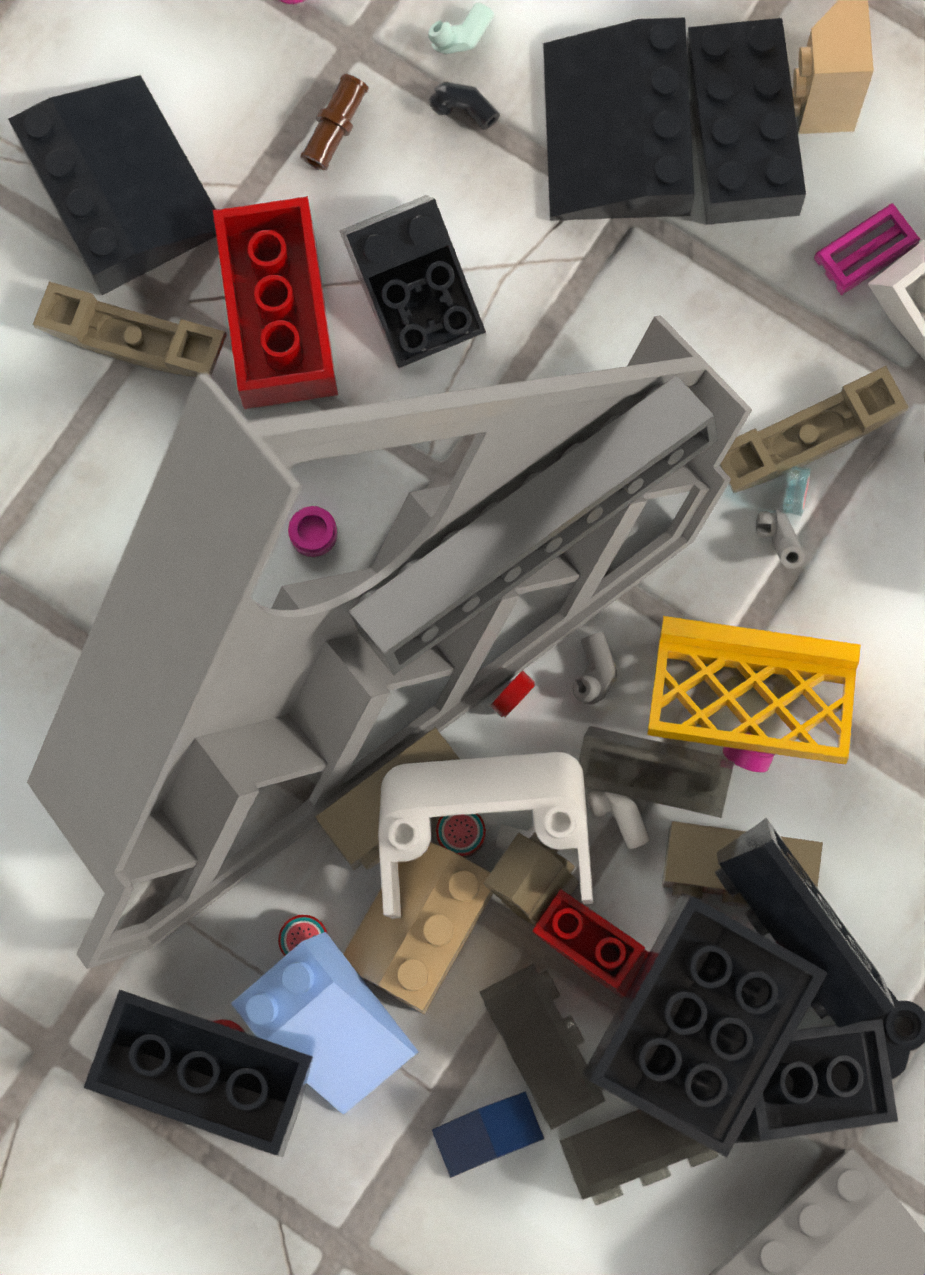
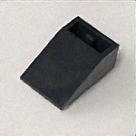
M425 195L339 230L357 277L398 368L486 333L435 198Z

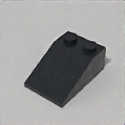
M882 1019L857 1022L838 1028L837 1025L796 1030L735 1143L762 1142L898 1122Z

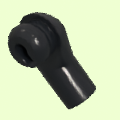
M443 82L435 87L436 92L429 98V105L437 114L448 115L452 112L453 107L464 109L483 130L494 125L500 117V113L474 86Z

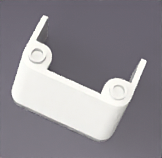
M552 752L409 763L395 766L389 770L382 781L379 817L383 914L391 919L401 918L398 862L415 860L426 852L431 841L430 817L533 809L536 834L543 844L556 850L578 849L582 902L584 905L594 904L584 776L579 762L569 754Z

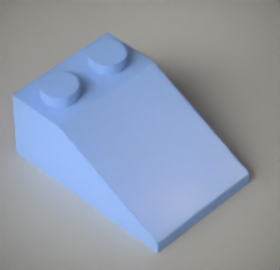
M326 932L299 943L231 1003L256 1037L313 1056L307 1084L343 1115L418 1053L415 1046Z

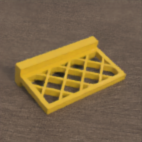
M663 616L647 735L846 765L849 758L856 670L860 659L861 644ZM667 658L688 661L697 673L679 685L666 670ZM723 667L737 668L746 681L728 692L713 674ZM772 674L785 675L796 688L780 699H777L763 681ZM702 681H705L719 699L703 710H700L686 692ZM822 681L843 684L842 697L830 706H827L812 689ZM664 684L670 690L665 695H663ZM754 688L769 706L753 717H750L735 699ZM801 695L818 712V714L802 725L785 708L786 705ZM675 699H678L692 715L691 718L682 724L659 721L661 708ZM727 706L742 724L731 732L718 730L708 717ZM839 710H841L840 720L835 715ZM776 713L791 732L781 739L770 738L760 729L758 724ZM825 720L839 735L838 747L818 745L807 732Z

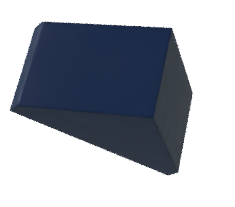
M526 1091L478 1108L432 1129L450 1178L545 1139Z

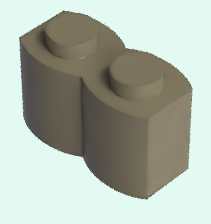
M518 832L485 880L484 885L501 899V902L514 914L535 927L560 889L571 896L579 881L571 874L575 866L558 854V850L543 844L535 832L530 839Z

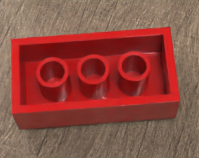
M308 196L213 210L237 388L243 408L251 409L337 396L338 388Z

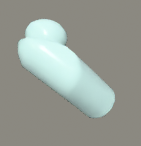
M475 3L464 22L460 25L451 26L449 22H435L428 31V38L432 42V47L445 55L473 49L493 19L494 13L486 5Z

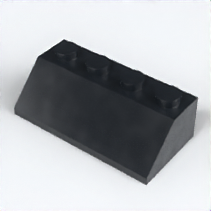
M767 818L717 852L718 864L721 868L715 871V873L732 897L740 893L750 906V909L745 914L757 933L764 937L770 934L778 945L828 972L810 1004L821 1019L829 1015L837 1027L841 1028L887 1014L895 1008L884 978Z
M119 989L83 1088L261 1151L283 1157L301 1107L313 1056Z

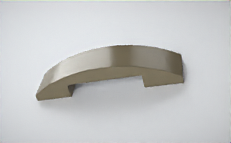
M50 281L33 321L35 328L85 349L142 367L190 377H197L198 374L208 373L210 377L212 376L227 336L225 331L180 319L179 324L103 303L97 301L92 293Z
M884 366L844 385L838 394L760 431L754 428L736 437L719 466L731 478L729 486L733 493L740 492L792 472L852 443L907 411L908 405L887 366Z

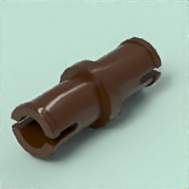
M342 74L328 106L321 108L316 117L319 123L304 152L300 155L304 162L322 171L328 169L343 136H349L353 128L351 120L365 93L369 90V87L363 81L352 75Z

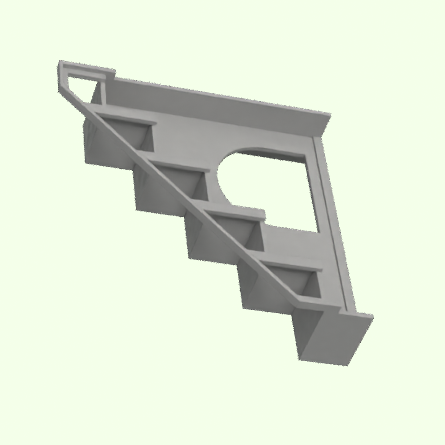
M661 315L654 316L626 367L249 422L208 373L198 374L27 781L29 787L104 892V896L77 951V956L86 969L154 948L318 824L315 816L436 727L439 732L443 731L694 542L731 480L719 465L752 412V409ZM675 376H678L714 414L718 437L716 443L640 498L629 503L618 514L394 676L359 634L349 610L357 605V602L364 594L373 589H380L394 579L407 563L421 559L433 551L449 533L455 530H462L479 518L488 505L507 498L518 490L530 475L539 471L543 472L561 459L569 447L579 442H585L599 432L611 417L616 414H624L642 401L644 395L653 387L664 385ZM476 434L450 485L408 493L371 568L281 586L271 609L256 603L252 599L251 595L302 488L289 472L293 463ZM690 491L667 531L604 577L647 500ZM576 582L558 613L479 671L519 599V594ZM450 676L434 706L352 766L382 710L390 690ZM323 771L310 798L224 862L259 792L257 788ZM195 867L179 897L144 923L114 931L134 889V884Z

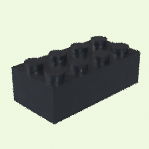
M773 18L688 27L686 39L688 80L706 225L800 216L806 197L783 19Z

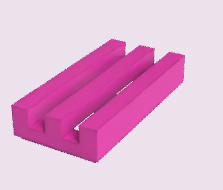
M892 202L816 252L814 260L819 266L822 265L825 268V275L830 281L834 280L837 284L836 289L842 296L919 244L920 238ZM890 219L895 224L838 263H835L832 259ZM902 234L905 237L848 276L844 275L843 272Z

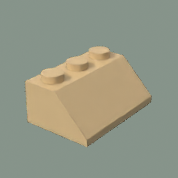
M838 0L811 28L807 47L799 48V68H794L792 88L798 134L855 131L874 72L868 0Z
M430 842L426 852L419 858L412 861L398 862L401 918L391 919L383 914L381 888L343 953L363 980L424 1015L493 895L484 885L485 880L490 874L489 871L459 854Z

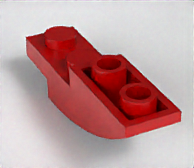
M560 889L532 930L545 943L621 999H624L649 954L641 943L562 889Z

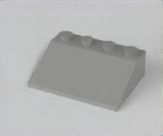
M848 1148L835 1157L709 1275H925V1232L853 1148Z

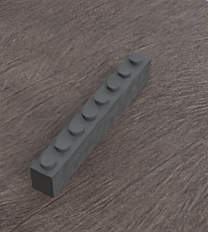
M675 376L664 385L653 387L644 395L642 401L624 414H616L611 417L599 432L585 442H579L569 447L561 459L543 472L539 471L530 475L522 483L521 487L507 498L488 505L479 518L462 530H455L449 533L433 551L421 559L407 563L394 579L380 589H373L364 594L357 602V605L349 610L359 634L394 676L618 514L629 503L640 498L716 443L718 437L714 414L678 376Z

